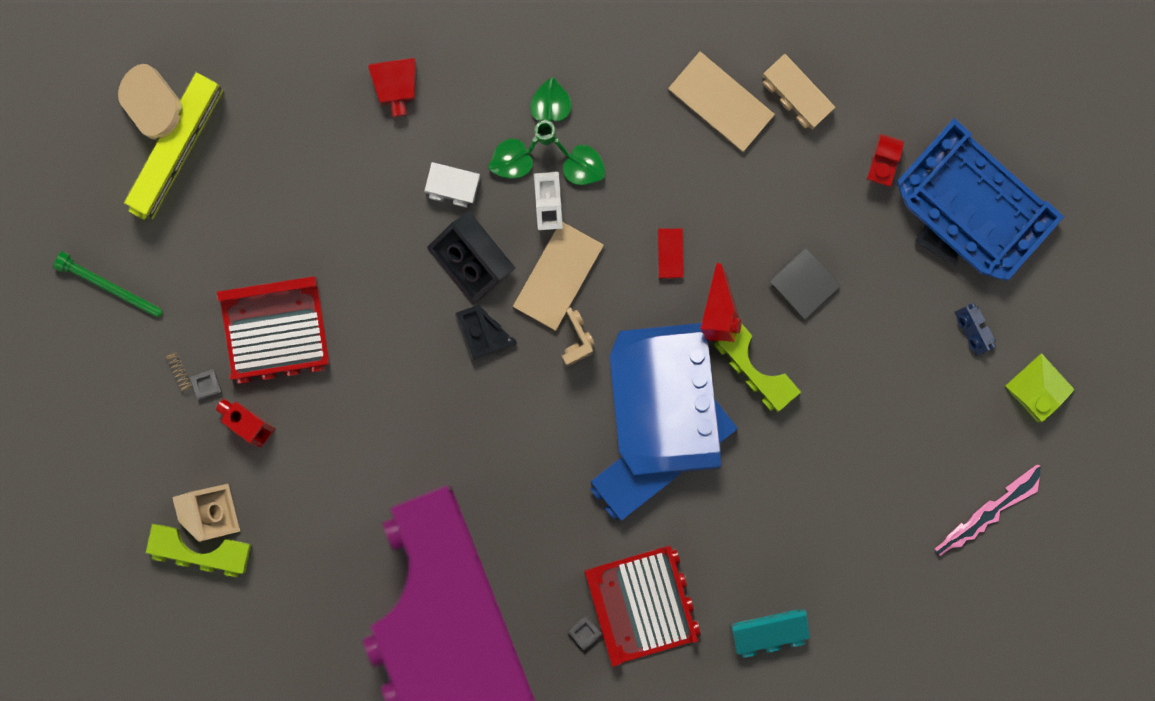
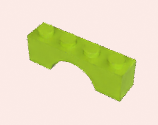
M743 324L740 333H737L735 342L716 341L713 343V346L721 355L726 353L732 360L729 362L731 367L738 374L743 372L748 378L745 382L754 393L758 390L764 398L761 401L770 411L775 409L776 412H779L801 393L786 374L767 376L761 374L752 366L748 357V345L752 335Z
M152 524L146 553L152 554L151 559L166 562V558L176 559L175 564L190 567V564L194 563L200 565V570L214 572L215 568L225 570L224 575L238 577L239 573H246L252 544L225 539L215 551L201 554L194 552L186 546L182 540L179 528Z

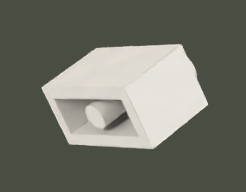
M432 162L425 193L430 194V199L443 202V199L447 198L453 200V205L467 208L468 204H474L480 174Z

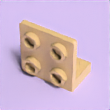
M571 307L566 309V313L583 345L579 347L578 343L565 349L566 354L562 356V359L567 367L592 355V348L595 347L590 333L584 334L581 328L584 322L578 310L573 312Z

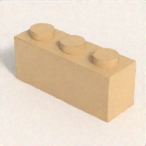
M786 54L779 58L762 75L764 86L771 93L776 91L781 97L779 100L788 111L792 109L798 115L796 119L804 128L809 127L813 130L835 109V106Z

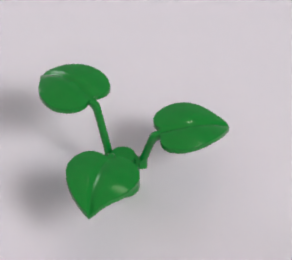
M554 77L544 82L531 100V113L536 120L541 122L535 127L536 137L533 138L529 149L526 150L525 144L518 139H506L497 146L488 165L489 170L500 177L508 179L520 178L527 175L533 167V160L528 154L533 151L538 142L543 145L555 143L563 154L569 158L563 164V172L568 181L575 185H588L601 181L605 177L604 164L596 150L587 145H577L571 155L556 138V131L551 120L555 122L564 120L570 114L572 103L568 93Z

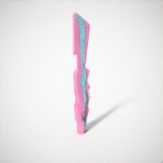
M1035 465L1005 488L1008 492L995 502L989 500L971 516L967 523L964 525L960 523L946 536L944 542L934 548L936 553L941 556L953 547H962L966 540L975 539L979 532H984L987 524L999 521L1001 510L1038 492L1040 465Z

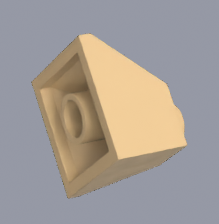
M229 484L172 497L178 522L198 541L240 532Z

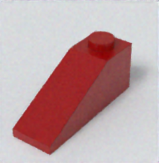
M716 263L700 329L707 340L735 342L737 333L739 334L741 331L742 322L739 318L728 275L722 264Z

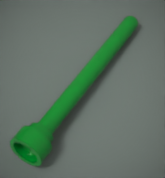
M61 251L53 264L54 269L61 273L63 271L67 273L70 271L155 317L162 316L163 311L161 308L74 263V259L71 258L70 254Z

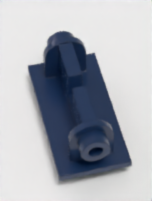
M972 303L954 312L957 322L963 328L968 338V344L974 350L976 356L996 347L994 343L996 340L989 326L982 329L979 324L986 321L979 306L976 307L975 303Z

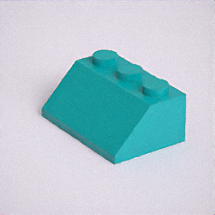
M802 608L730 624L736 654H742V658L757 655L756 650L766 648L767 652L781 650L780 645L790 643L791 647L804 645L805 640L810 639L806 610Z

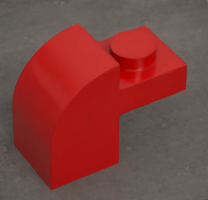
M881 133L878 135L866 180L888 187L891 186L904 145L903 140Z

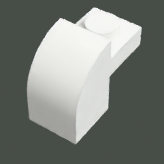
M559 172L535 173L538 230L562 229Z

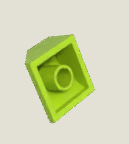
M1042 353L1005 385L1007 390L1037 423L1043 422L1074 391V388Z

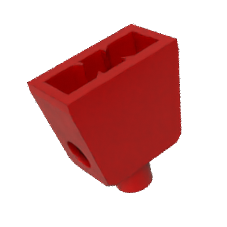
M415 58L368 64L380 104H391L392 117L406 116L405 102L415 100Z
M222 399L216 407V411L223 415L222 423L259 448L263 447L276 429L236 401L231 404L226 399Z

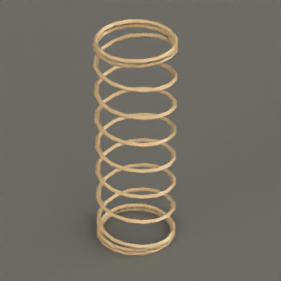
M175 352V353H173V354H170V355H168L167 357H165L166 360H167V359H170V358H173V357H177V356H175V355L177 354V352ZM189 384V385H187V386L181 388L180 390H181V391H182V390H185V389L191 387L192 384Z

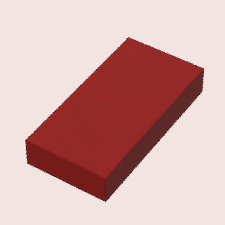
M683 228L658 229L659 278H683Z

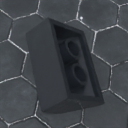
M470 211L453 221L427 246L472 304L476 303L516 269Z

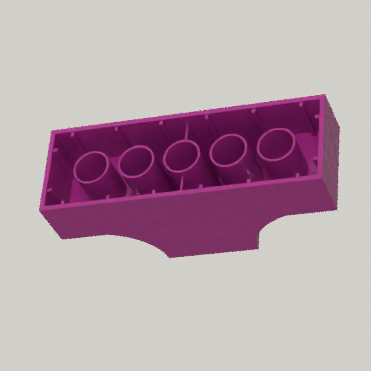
M452 486L441 487L391 507L394 518L384 521L382 524L393 550L406 547L410 558L408 580L397 605L384 618L370 625L373 634L362 639L372 666L376 667L385 663L391 680L381 686L385 701H535Z

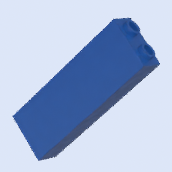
M714 399L720 443L738 428ZM621 457L591 481L593 486L590 490L598 500L602 497L608 504L605 509L614 520L618 517L622 521L682 472L634 477L630 468Z

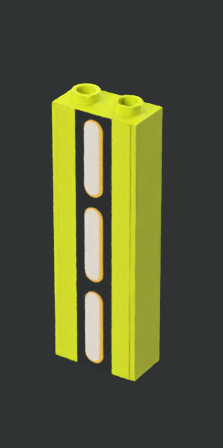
M195 72L180 100L181 110L179 109L178 113L180 119L177 126L169 135L159 138L124 202L130 207L128 211L143 220L147 216L154 219L224 91L217 83Z

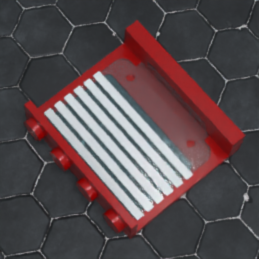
M315 276L217 291L218 302L221 303L229 355L230 380H236L237 384L252 382V377L261 376V380L276 378L277 373L285 372L286 376L299 375L302 369L310 368V373L324 371V366L330 365L317 278Z
M670 545L584 570L612 667L620 665L622 662L680 645L698 642L697 636L701 635L697 621H692L690 612L694 611L690 597H685L683 588L687 587L683 573H678L676 564L680 563L677 550H672Z

